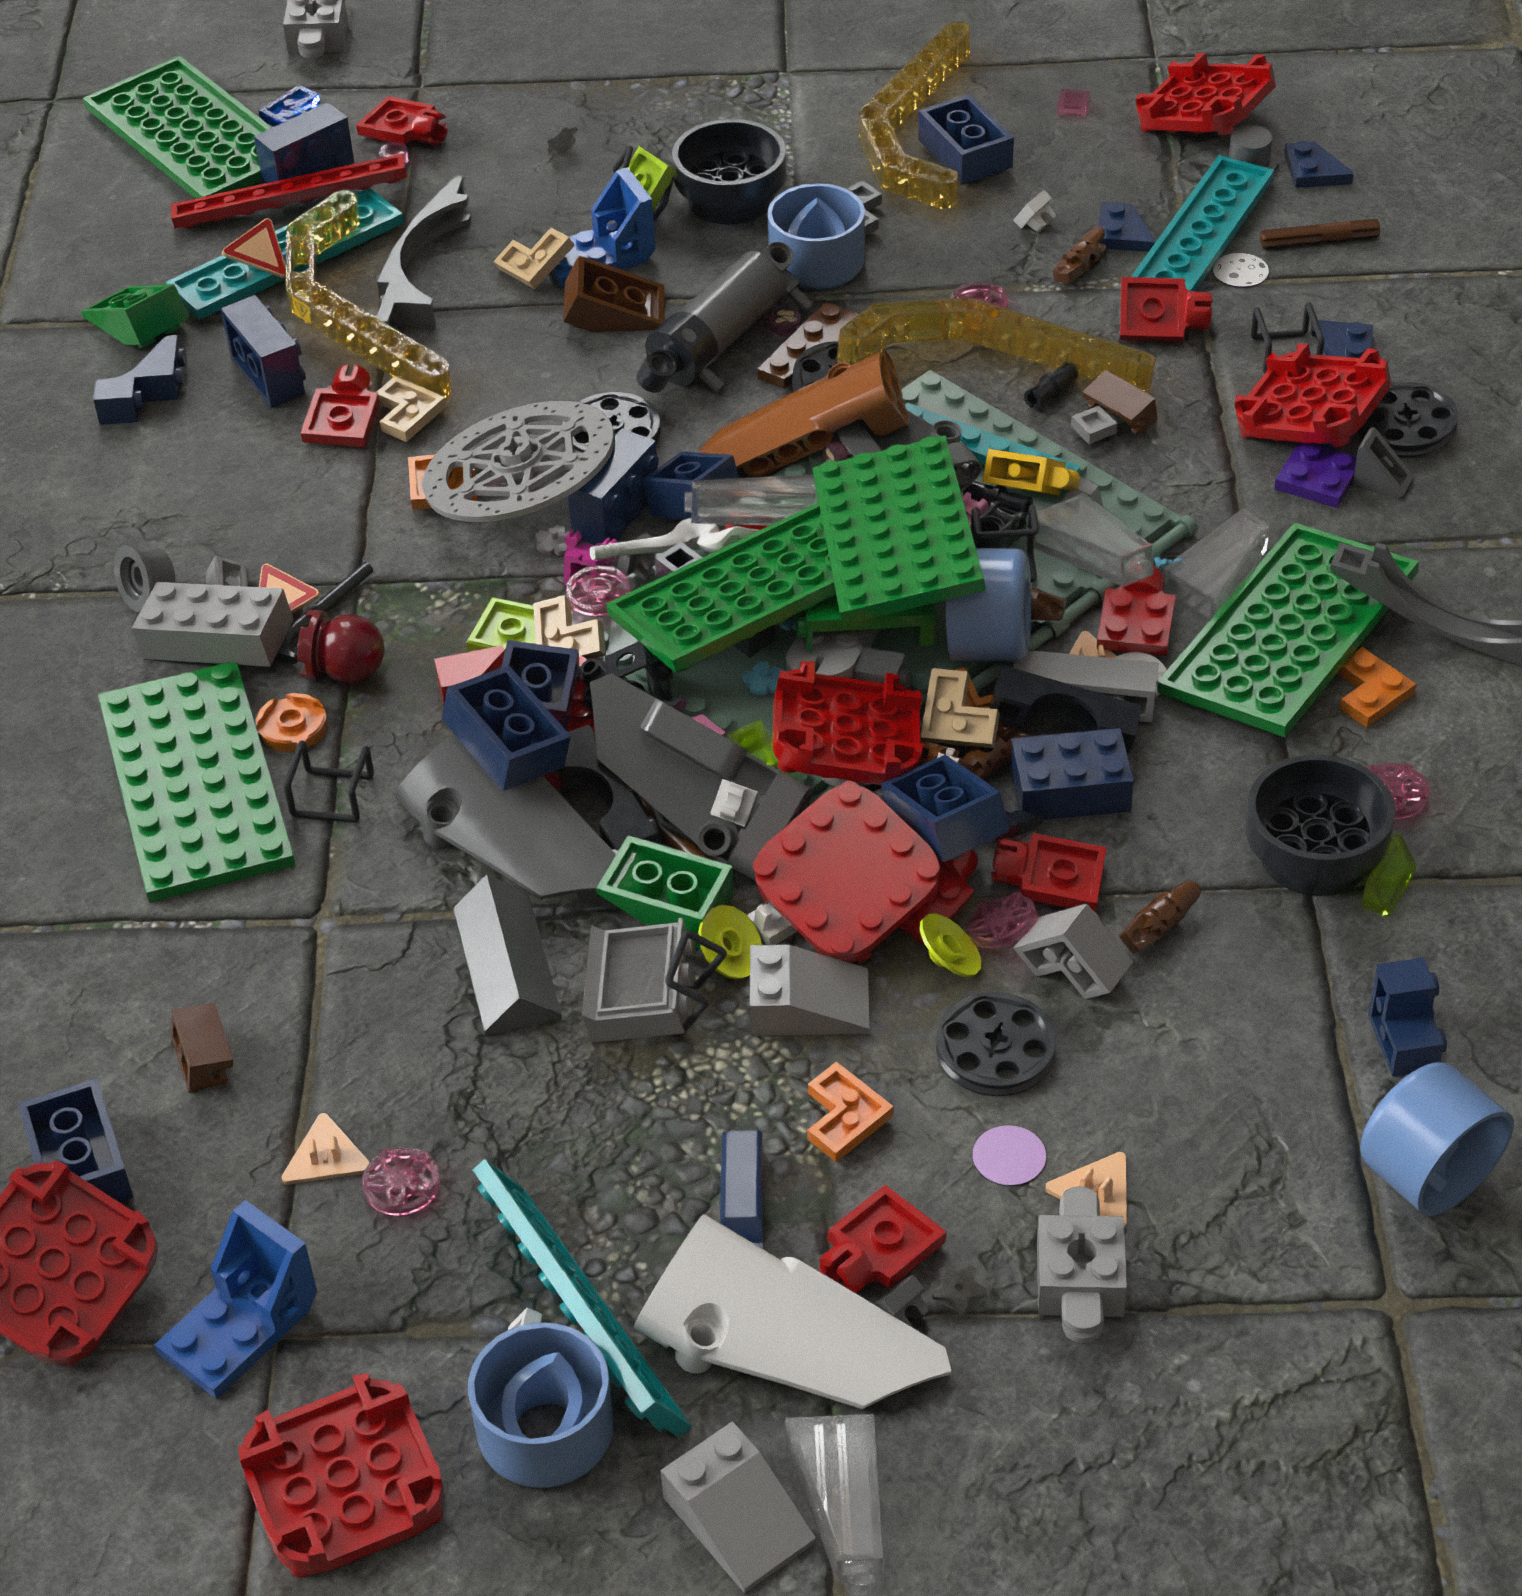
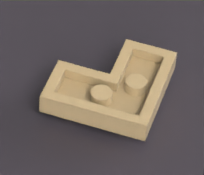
M550 228L532 249L512 240L493 262L499 270L536 289L575 244L570 237Z
M394 376L377 391L380 399L379 404L392 409L389 414L380 420L381 431L405 442L411 439L446 408L444 396L397 376Z
M565 595L533 604L536 644L578 649L579 656L581 655L587 660L606 656L604 623L599 619L572 625L571 600Z
M932 668L920 738L932 743L994 748L1000 713L997 709L965 706L970 679L967 671Z

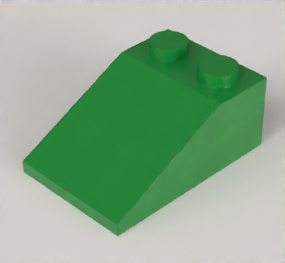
M175 284L128 286L80 311L85 319L123 344L138 345L139 348L156 342L155 336L161 333L166 335L181 328L180 323L189 319Z
M628 835L596 890L597 894L647 926L677 923L679 918H683L686 930L698 934L700 923L703 922L709 910L720 905L729 906L733 899V868L731 865ZM696 943V948L701 949L700 944Z

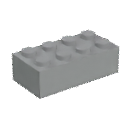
M156 582L131 629L143 659L219 664L234 662L237 665L271 667L294 618L283 588Z

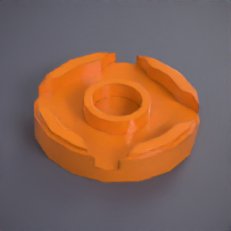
M298 693L286 694V698L277 701V697L268 701L259 710L255 719L257 733L263 744L275 751L283 752L295 751L298 742L301 740L306 742L307 748L316 744L324 736L328 727L326 711L323 709L322 703L310 695Z

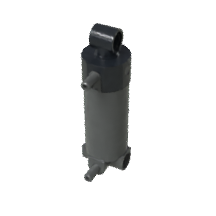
M773 242L762 252H746L679 312H675L647 337L645 343L647 357L637 372L636 378L639 385L648 392L659 393L664 390L668 382L684 386L689 385L697 377H700L716 393H719L725 387V383L709 368L716 362L722 352L777 303L781 305L789 297L805 312L810 311L814 303L798 289L801 282L787 270L794 257L791 248L785 243Z

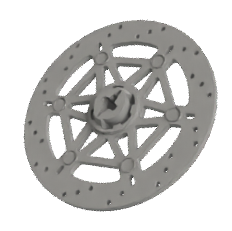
M573 401L538 402L500 412L465 429L436 453L428 464L423 476L422 488L428 504L437 513L450 519L465 522L499 521L535 512L571 495L589 482L603 468L614 448V429L609 418L602 411L591 405ZM543 420L566 421L562 425H527L530 422ZM506 430L501 434L497 435L496 437L492 438L491 440L487 441L486 443L482 444L481 446L477 447L476 449L468 451L473 446H475L482 440L488 438L489 436L496 434L500 431ZM581 431H586L589 435L587 450L584 453H574L573 436ZM530 434H543L535 439L528 436ZM565 442V452L553 451ZM455 467H463L464 484L454 490H450L448 479L451 470ZM473 468L484 469L472 478ZM565 470H570L564 476L554 481L553 483L537 491L531 492L532 490L539 487L548 480L552 479L553 477L557 476L561 472ZM540 471H545L542 474L535 477ZM501 482L508 483L507 487H493ZM474 496L509 497L506 500L489 502L469 500Z

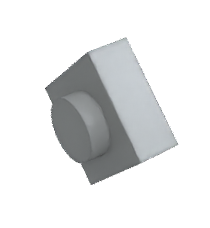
M1100 406L1076 414L1071 418V427L1088 444L1117 433V422Z

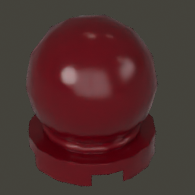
M309 610L306 613V617L310 619L308 627H301L297 654L298 662L305 663V671L302 670L300 673L303 679L319 681L324 673H326L333 680L352 684L361 683L374 675L381 666L385 655V648L380 631L371 621L355 614L339 615L330 621L329 615L325 611Z

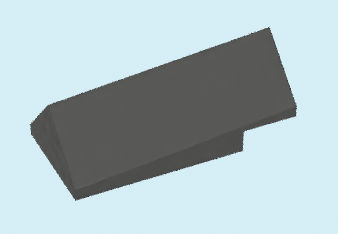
M487 874L454 907L463 952L485 1036L562 1019L528 891Z

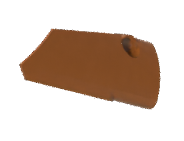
M882 350L852 365L848 362L837 363L828 371L826 377L720 428L709 438L698 453L733 455L736 469L742 467L748 475L756 477L766 475L825 448L832 441L833 431L859 419L864 420L876 436L884 437L909 425V418L895 365L886 350Z

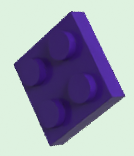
M1299 442L1276 477L1274 489L1338 508L1353 483L1357 457L1313 443L1304 444Z

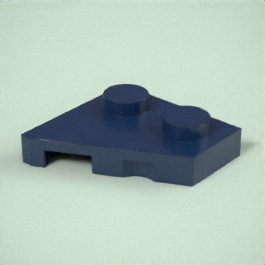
M1298 141L1285 144L1284 155L1295 188L1352 184L1353 171L1316 142Z
M1102 202L1098 226L1103 227L1105 230V237L1100 243L1107 245V249L1149 252L1155 244V239L1134 206L1121 202Z
M1318 320L1324 335L1323 352L1325 355L1360 358L1367 348L1372 347L1373 325L1360 322L1347 323ZM1311 322L1310 333L1314 336L1316 333Z

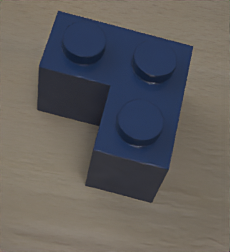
M1424 957L1377 964L1368 1016L1392 1076L1410 1074L1425 1065L1440 1062L1442 1052L1447 1050L1445 1033L1442 1028H1437L1434 1021L1433 1003L1435 996L1439 995V982L1434 972L1430 973Z

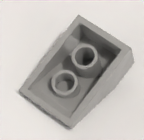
M750 945L751 1035L870 1034L868 968L792 945Z
M733 1421L660 1470L665 1501L744 1594L816 1543L815 1535L761 1453Z

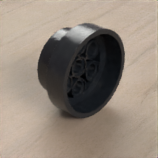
M722 119L697 125L682 134L675 142L672 150L673 168L676 170L673 178L677 190L688 199L691 210L698 217L712 223L741 224L761 217L768 211L774 195L782 188L786 181V147L783 139L773 129L754 121Z
M1330 755L1296 756L1270 766L1253 783L1247 804L1246 836L1252 851L1262 861L1266 872L1277 883L1291 891L1305 895H1334L1353 888L1385 858L1391 844L1395 805L1392 795L1383 781L1376 774L1358 763Z

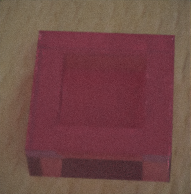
M1061 89L1057 115L1086 117L1090 101V91Z

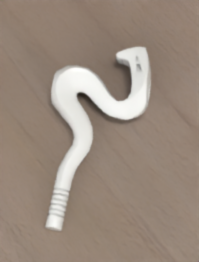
M690 518L681 521L672 532L660 537L590 547V557L592 560L641 553H663L679 542L684 543L692 550L703 549L706 552L713 553L760 530L735 526L720 531L716 523L711 520Z

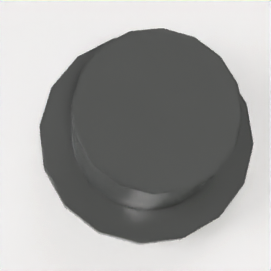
M1244 125L1236 128L1231 133L1230 146L1221 153V156L1274 169L1275 171L1279 166L1278 155L1271 149L1272 134L1266 128L1257 125Z
M127 544L119 547L114 560L115 580L123 601L130 609L136 612L141 611L156 582L175 583L174 567L170 557L164 550L157 548L141 552L137 546Z

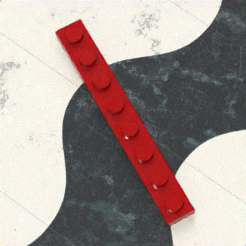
M403 153L171 204V219L174 229L181 227L192 228L199 223L208 221L220 222L227 217L240 214L244 216L251 215L258 210L267 208L279 209L286 204L295 202L306 203L322 196H338L349 190H366L372 187V185L381 183H397L401 179L408 178Z

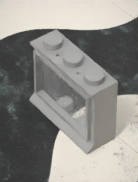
M679 918L677 923L614 930H602L591 925L582 1017L593 1043L681 1034L685 1032L683 1024L686 1017L691 1015V999L668 987L665 983V977L681 935L686 931L683 918ZM691 939L687 941L673 981L687 988L688 986H693L694 983L690 956H695L696 943Z

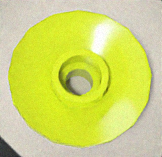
M720 905L710 909L703 922L700 923L698 934L727 951L726 958L715 971L732 979H742L749 976L750 945H762L761 937L755 924L744 912L734 906ZM700 945L705 959L710 964L718 953Z
M927 914L920 922V933L924 944L929 950L928 954L931 960L936 965L945 967L956 975L974 977L981 969V957L970 936L958 924L940 914Z

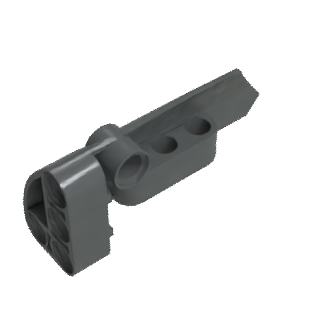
M612 673L591 681L590 688L597 759L695 842L705 854L724 864L731 865L734 870L756 882L753 862L758 853L770 839L803 812L813 793V789L748 753V750ZM722 779L759 792L746 827L710 814ZM720 829L725 834V844L718 850H711L707 845V836L711 831Z
M455 734L444 740L425 756L402 781L395 793V797L416 821H419L424 826L423 838L430 846L445 848L452 844L541 900L564 894L597 891V886L616 856L613 850L543 776L502 791Z

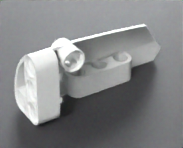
M705 1214L699 1218L674 1255L633 1327L666 1348L671 1346L676 1349L675 1359L677 1363L690 1373L705 1372L710 1368L711 1364L791 1386L860 1409H864L909 1387L931 1379L947 1376L951 1373L950 1363L944 1346L794 1257H784L780 1260Z

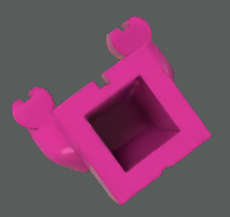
M571 530L564 539L567 544L566 553L564 554V585L596 591L603 583L607 568L612 566L615 557L592 560L590 557V547L618 542L616 539L610 542V538H607L603 543L595 545L582 543L577 546V543L582 538L581 533L577 531L574 534V530Z

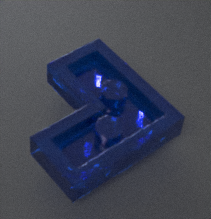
M297 85L258 110L259 117L267 124L275 127L312 110L321 104L318 93Z

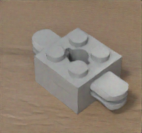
M287 0L283 28L288 53H300L305 58H317L322 56L324 52H343L348 24L345 0Z
M1077 1186L1064 1191L1060 1199L1059 1215H1038V1315L1062 1316V1327L1067 1338L1075 1342L1087 1343L1100 1336L1103 1330L1104 1317H1124L1127 1291L1124 1217L1100 1216V1202L1096 1192L1087 1187Z

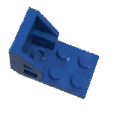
M628 167L617 170L592 207L593 229L569 236L575 245L550 272L561 289L565 288V281L579 255L624 270L646 263L656 250L652 198ZM615 220V223L607 225L608 222Z
M246 1200L232 1211L210 1268L216 1288L154 1344L156 1352L160 1357L215 1399L219 1398L309 1312L318 1292L306 1243Z

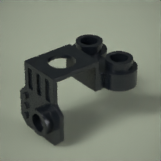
M640 641L605 656V663L595 658L588 659L580 667V679L586 685L583 692V703L591 714L594 715L590 688L591 681L611 673L619 678H623L643 668L653 678L657 689L663 697L670 701L673 699L670 679L673 678L672 669L649 651ZM628 654L635 655V659L629 667L625 669L617 667L622 657Z

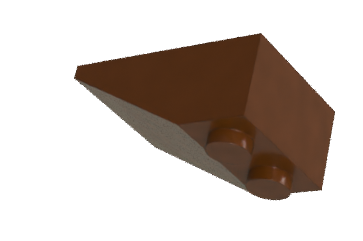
M579 255L565 281L563 322L591 332L656 330L664 323V285Z

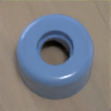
M805 184L782 192L770 203L768 208L769 245L773 242H782L791 248L794 257L787 270L801 282L798 288L806 290L836 288L854 279L862 270L865 262V208L860 198L853 192L831 184Z
M1017 548L976 549L986 591L946 600V630L950 660L952 662L1021 661L1028 653L1031 633V574L1028 556L1023 550Z
M1431 1063L1407 1075L1381 1100L1364 1128L1360 1142L1361 1156L1369 1168L1421 1214L1435 1216L1453 1208L1464 1200L1491 1173L1511 1140L1514 1130V1119L1509 1112L1454 1066L1448 1063Z
M546 1322L531 1323L512 1328L500 1334L488 1343L477 1356L468 1379V1396L478 1446L483 1457L495 1472L503 1478L522 1486L549 1488L572 1482L588 1473L597 1465L606 1453L612 1439L614 1413L606 1361L599 1348L591 1339L565 1325ZM553 1404L566 1409L560 1426L548 1437L530 1439L521 1432L517 1422L527 1410L537 1405Z

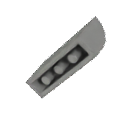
M1028 650L1024 659L1013 664V668L1142 705L1139 721L1152 723L1159 667L1157 662Z

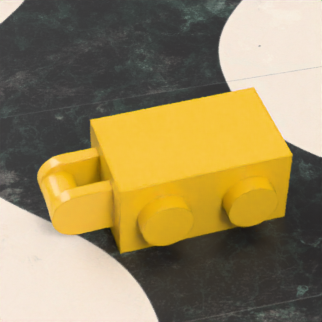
M988 449L982 482L1060 496L1061 489H1076L1080 484V476L1078 472L1066 469V462Z

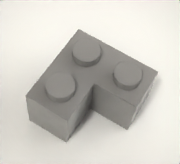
M1088 904L1036 918L1014 946L1015 951L1036 977L1062 970L1084 999L1110 993L1133 963L1123 950L1121 944L1115 940Z

